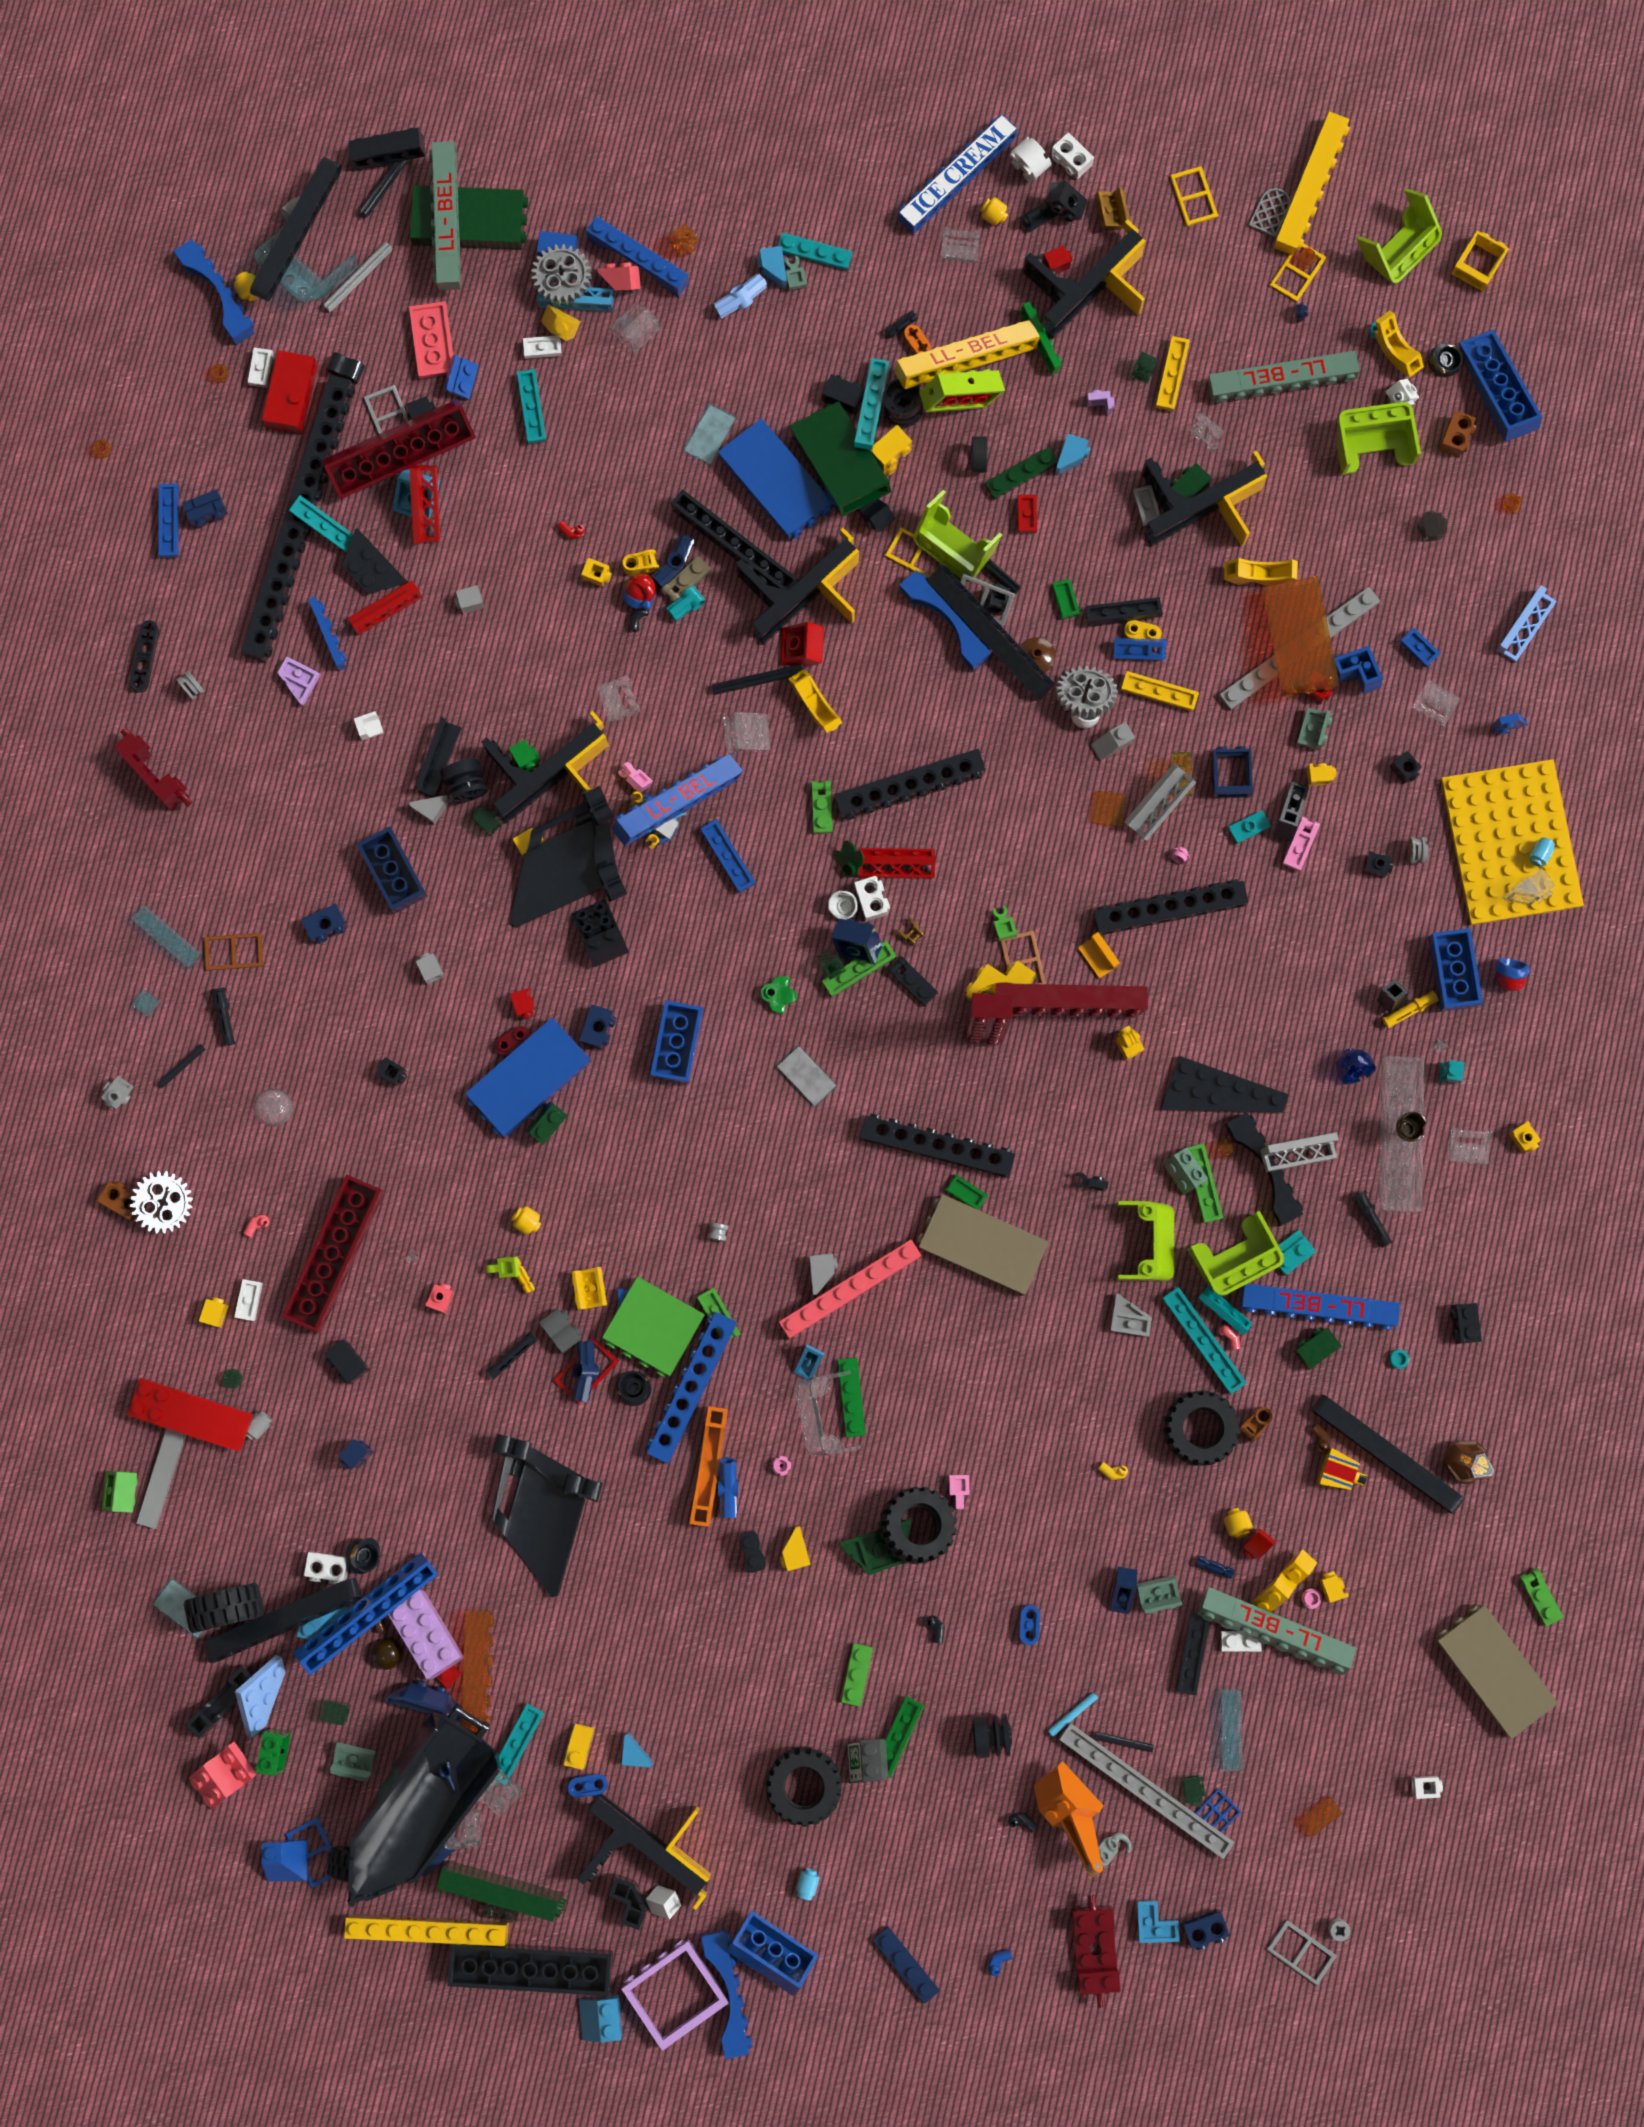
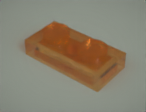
M1329 1796L1298 1821L1309 1836L1313 1837L1343 1813Z

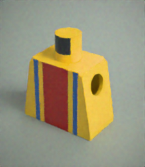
M1329 1448L1317 1484L1351 1490L1353 1483L1364 1486L1367 1475L1357 1472L1360 1463L1333 1448Z

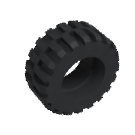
M1194 1391L1177 1398L1169 1406L1163 1421V1434L1165 1433V1442L1169 1445L1170 1451L1178 1456V1459L1191 1465H1213L1224 1460L1226 1456L1233 1452L1234 1446H1237L1239 1441L1237 1440L1238 1435H1240L1238 1423L1240 1421L1239 1417L1235 1414V1408L1229 1404L1226 1398H1222L1215 1392ZM1195 1410H1207L1219 1422V1435L1209 1446H1195L1184 1435V1421Z
M912 1487L895 1494L884 1505L885 1508L881 1511L880 1517L882 1518L879 1522V1528H881L882 1533L879 1535L881 1540L884 1539L886 1543L884 1547L886 1550L890 1549L893 1557H898L905 1563L924 1564L945 1554L948 1551L947 1548L953 1544L954 1540L952 1538L957 1532L954 1524L957 1523V1519L953 1517V1507L948 1506V1500L945 1497L939 1496L940 1493L938 1491H931L927 1487ZM912 1507L925 1509L934 1521V1534L924 1544L910 1542L904 1536L901 1529L902 1515Z
M257 1583L185 1600L183 1604L188 1628L191 1633L260 1617L264 1614L261 1593Z
M806 1746L805 1748L795 1747L792 1750H787L774 1761L768 1772L766 1781L767 1800L774 1813H777L783 1821L790 1822L791 1825L808 1827L811 1824H819L820 1821L826 1820L835 1811L841 1797L842 1783L838 1767L828 1755H825L819 1749L816 1750ZM807 1767L813 1769L822 1780V1793L810 1805H798L792 1802L786 1794V1779L797 1768Z

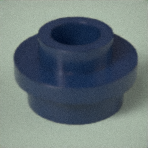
M1300 302V304H1296L1297 320L1305 321V317L1308 316V305Z

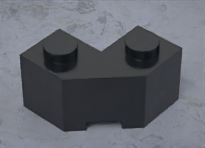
M880 499L856 510L864 519L865 525L877 532H880L896 519L888 504Z
M617 1874L609 1897L627 1903L621 1924L639 1930L648 1908L637 1882Z

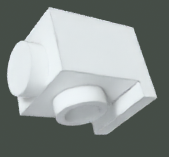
M1411 1776L1412 1796L1414 1798H1440V1792H1443V1785L1439 1777ZM1425 1783H1429V1789L1424 1790L1423 1787Z

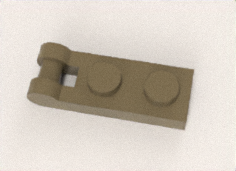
M697 556L672 581L666 584L661 589V592L667 595L670 601L674 603L686 589L696 586L712 570ZM675 587L679 590L677 593L673 591Z

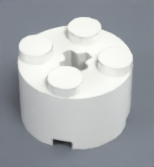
M1029 136L1010 153L1013 159L1011 161L1012 165L1017 170L1021 169L1024 172L1023 176L1029 183L1036 180L1052 165L1049 157L1045 159L1043 148L1033 138L1029 140Z

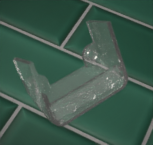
M851 1370L805 1378L795 1384L794 1391L807 1453L813 1457L845 1453L866 1447L865 1443L842 1447L841 1441L837 1436H824L817 1397L828 1393L830 1378L849 1375Z

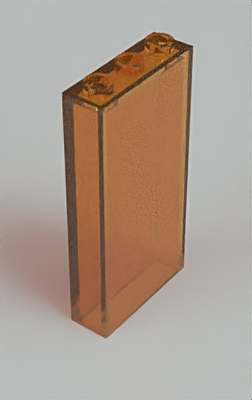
M1318 576L1262 587L1282 697H1295L1300 693L1311 694L1316 692V690H1331L1335 686H1339Z

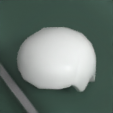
M1075 712L1071 715V718L1075 725L1087 729L1097 724L1100 715L1096 714L1095 718L1088 715L1086 719L1084 714L1078 717V713Z
M837 891L829 898L828 909L836 918L846 920L853 917L857 912L858 901L848 891Z

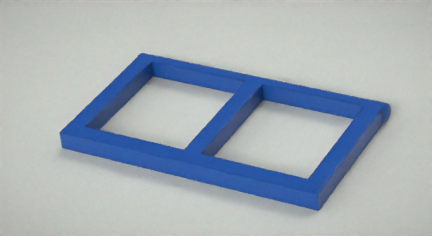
M318 1817L285 1833L288 1840H293L291 1837L293 1834L314 1823L316 1824L325 1845L309 1853L308 1858L325 1849H328L330 1853L332 1848ZM308 1872V1882L311 1889L332 1878L327 1875L313 1882Z

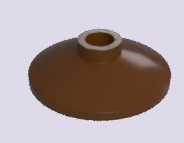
M1033 637L1021 645L1022 649L1044 672H1047L1053 666L1056 653L1053 645L1048 640L1041 637ZM1039 651L1041 655L1035 656L1034 652Z

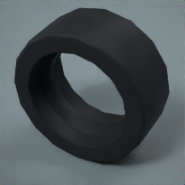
M986 436L972 437V473L987 472Z

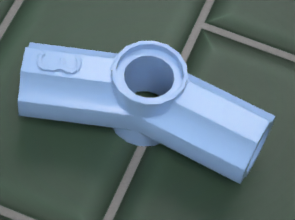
M755 274L747 282L734 287L730 294L713 304L721 318H724L737 309H744L751 305L753 298L767 288V283L760 274Z

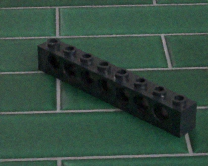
M683 489L671 502V509L674 513L736 561L740 559L745 563L748 561L754 567V572L766 579L767 585L789 591L799 582L796 576Z
M978 748L834 794V799L841 820L845 818L846 820H851L861 813L865 815L873 813L876 808L882 807V809L893 806L895 802L905 803L910 801L911 797L917 795L918 797H924L933 790L939 792L952 784L958 786L971 778L972 780L980 779L985 774L986 768ZM962 765H966L969 767L970 770L968 772H962L960 771L959 767ZM943 771H949L952 774V776L949 778H944L941 775V773ZM929 776L934 781L931 784H927L923 779ZM908 782H912L916 787L910 790L905 785ZM890 788H895L898 793L890 795L887 791ZM871 794H878L880 798L877 801H872L869 796ZM855 799H858L862 802V804L858 807H855L851 804V802Z
M1238 879L1227 881V884L1224 885L1213 883L1204 889L1194 887L1189 889V892L1182 893V890L1174 891L1170 896L1164 897L1163 894L1153 896V899L1150 900L1139 898L1130 904L1120 902L1116 903L1115 907L1100 906L1093 913L1096 932H1099L1102 936L1245 907L1249 903L1244 881L1238 882ZM1221 892H1228L1230 899H1224L1221 896ZM1203 896H1210L1212 902L1205 903L1203 901ZM1184 900H1192L1193 906L1187 907L1184 904ZM1172 903L1175 906V910H1167L1165 904ZM1147 907H1154L1156 909V914H1149L1147 912ZM1130 910L1136 911L1137 914H1138V917H1137V918H1131V917H1129L1128 911H1130ZM1116 914L1119 917V921L1112 922L1109 915Z
M876 1114L865 1116L860 1140L1006 1178L1010 1177L1015 1154L1012 1153L1011 1149L1001 1147L1000 1150L993 1148L994 1145L982 1142V1145L975 1144L973 1139H956V1135L950 1133L940 1135L937 1134V1130L926 1128V1131L918 1129V1125L908 1123L907 1126L902 1125L896 1119L882 1120V1116ZM879 1126H885L888 1132L885 1135H879L876 1129ZM897 1131H904L906 1138L898 1140L895 1137ZM915 1136H923L925 1142L922 1145H917L914 1142ZM935 1140H940L943 1143V1148L936 1150L932 1143ZM959 1145L962 1148V1152L958 1155L953 1154L951 1147ZM978 1150L981 1157L979 1159H972L970 1152ZM997 1155L999 1163L991 1164L989 1156Z

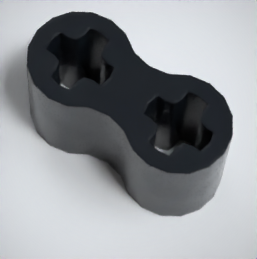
M333 352L326 367V371L330 374L349 379L354 384H358L365 369L363 363L337 352Z

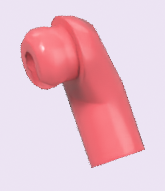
M265 1215L251 1218L243 1234L252 1238L256 1229L267 1227L270 1224L269 1218Z
M1229 1324L1221 1325L1218 1329L1219 1334L1230 1339L1231 1350L1240 1349L1239 1333L1233 1330Z

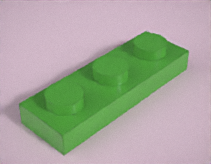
M853 1643L841 1700L842 1703L861 1707L873 1647Z

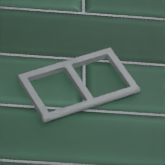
M395 385L364 397L379 434L382 433L379 425L382 421L402 413L406 422L409 421ZM394 391L401 409L376 418L369 400Z
M963 574L961 583L964 586L967 579L986 587L981 600L983 607L985 606L990 589L1009 596L1002 620L994 617L1000 625L1004 626L1015 594Z
M1287 1919L1269 1947H1267V1951L1316 1986L1319 1985L1323 1976L1337 1957L1336 1954ZM1288 1926L1307 1939L1292 1963L1273 1950ZM1311 1943L1331 1956L1316 1979L1296 1966Z

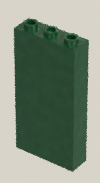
M413 185L410 239L413 246H432V237H435V231H432L431 220L434 219V213L432 214L431 202H434V196H431L430 186ZM458 187L460 247L522 250L523 243H526V232L523 231L524 226H527L525 208H528V197H525L524 190Z
M839 401L789 426L792 438L841 517L891 493L889 480L870 450L854 447L857 429Z
M449 1861L442 1868L436 1888L554 1922L556 1917H560L567 1899H563L565 1894L563 1892L454 1861Z

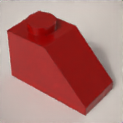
M1255 1528L1240 1547L1244 1549L1242 1553L1249 1559L1255 1558L1259 1560L1276 1541L1262 1529Z

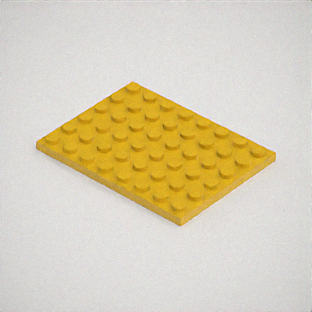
M1554 759L1441 778L1470 926L1584 906ZM1545 837L1555 843L1554 851L1546 866L1537 867L1530 862L1529 855L1536 842Z

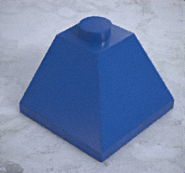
M268 1840L262 1843V1866L268 1882L308 1881V1840Z

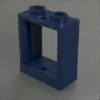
M1220 746L1213 749L1211 753L1212 798H1250L1253 794L1251 749H1246L1245 746H1237L1235 749H1227L1225 746ZM1217 758H1244L1245 786H1218Z

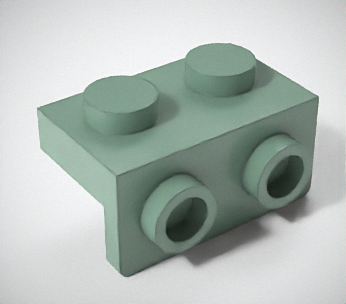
M1307 707L1296 745L1314 750H1319L1321 745L1325 746L1328 736L1325 734L1326 728H1330L1332 717H1330L1331 711L1322 712Z
M1188 1148L1181 1150L1163 1163L1183 1195L1208 1180Z
M1175 1575L1137 1584L1139 1601L1144 1614L1156 1613L1163 1609H1174L1182 1605Z
M337 1742L330 1773L339 1777H348L357 1781L367 1782L373 1772L376 1751Z

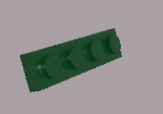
M1047 447L985 482V486L992 498L996 500L1058 464V460L1050 447Z

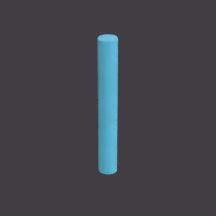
M1092 1692L1048 1730L1050 1734L1055 1736L1096 1701L1098 1697L1095 1693Z

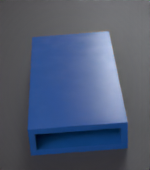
M762 418L718 451V457L788 541L792 538L797 539L806 527H812L820 516L824 517L831 511L832 501Z
M552 1017L465 1093L469 1097L467 1102L473 1108L477 1106L482 1111L479 1115L486 1123L490 1120L494 1125L492 1130L499 1137L503 1135L507 1138L592 1061Z

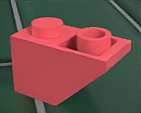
M631 262L620 263V267H616L615 263L604 264L605 268H598V273L615 291L641 289L639 266H632Z

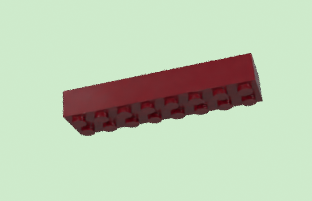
M456 399L323 459L322 462L339 498L342 499L407 470L414 465H418L475 439L476 436L460 401Z
M995 983L988 990V994L1013 995V1016H1024L1025 1013H1032V1016L1039 1017L1043 1016L1044 1013L1051 1014L1052 1017H1061L1062 1014H1070V1017H1081V1014H1088L1091 1018H1097L1100 1015H1107L1108 1018H1118L1119 1015H1126V1018H1138V1015H1142L1143 1012L1148 1010V986Z
M973 993L966 1015L965 1041H969V1044L972 1045L988 1042V1045L998 1046L999 1043H1003L1012 1021L1013 995Z
M346 1174L282 1314V1318L317 1333L322 1332L385 1191Z

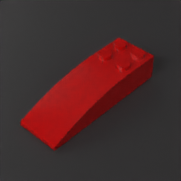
M140 1378L127 1415L241 1452L254 1414L149 1379Z

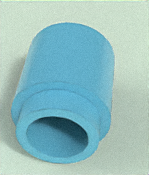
M1545 837L1538 840L1529 855L1530 862L1537 867L1546 866L1554 851L1555 843Z
M806 1868L805 1871L800 1872L796 1887L797 1897L812 1900V1897L815 1896L820 1879L816 1870Z

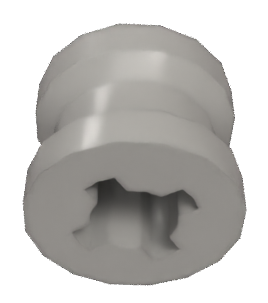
M710 1223L709 1227L711 1230L707 1238L726 1241L727 1237L725 1234L729 1226Z
M1337 1918L1330 1921L1328 1932L1336 1941H1345L1350 1936V1927L1345 1921Z

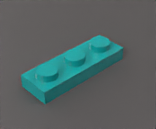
M1209 1285L1198 1297L1205 1306L1210 1307L1220 1319L1228 1322L1233 1330L1241 1333L1243 1336L1253 1324L1222 1296L1217 1295Z

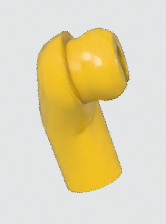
M1103 1462L1098 1468L1110 1480L1123 1479L1128 1473L1127 1467L1123 1465L1111 1468Z

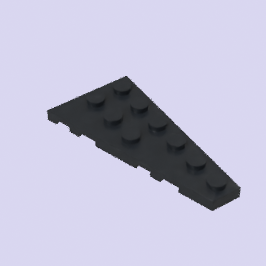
M1179 1056L1160 1111L1283 1113L1289 1094Z

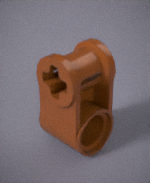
M1259 1407L1239 1426L1240 1432L1250 1439V1443H1253L1272 1421V1411L1266 1407ZM1265 1410L1268 1413V1418L1262 1422L1259 1420L1258 1414L1260 1411Z

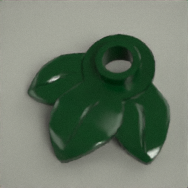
M848 840L844 841L842 851H834L835 861L841 866L842 873L846 877L857 876L859 868L864 863L863 852L860 850L856 851L854 844Z

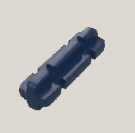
M1203 1556L1197 1558V1566L1205 1567L1206 1570L1219 1575L1223 1574L1224 1577L1229 1579L1233 1577V1568L1224 1567L1225 1565L1210 1559L1207 1560Z

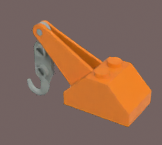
M1063 1761L1035 1783L1034 1790L1039 1812L1053 1827L1065 1830L1089 1876H1097L1103 1871V1867L1109 1865L1118 1852L1119 1840L1124 1841L1126 1844L1127 1853L1131 1852V1842L1123 1833H1115L1113 1836L1105 1838L1098 1846L1092 1817L1098 1814L1104 1805Z

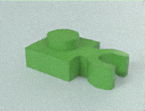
M1003 906L1002 914H998L996 908L993 909V917L998 920L993 923L998 941L1017 937L1013 918H1007L1006 906Z

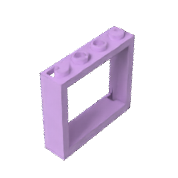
M682 1939L675 1943L672 1951L669 1953L664 1951L657 1957V1962L652 1965L650 1963L646 1964L640 1969L641 1973L636 1977L631 1975L623 1981L622 1991L662 2051L726 2006L730 2000L689 1939L686 1941ZM684 1951H687L718 1998L662 2037L631 1990Z

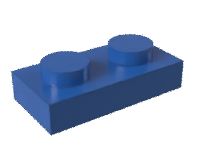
M1415 628L1400 640V643L1425 668L1441 654Z

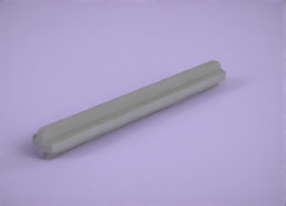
M384 242L323 303L324 308L331 312L392 251V247L387 242Z

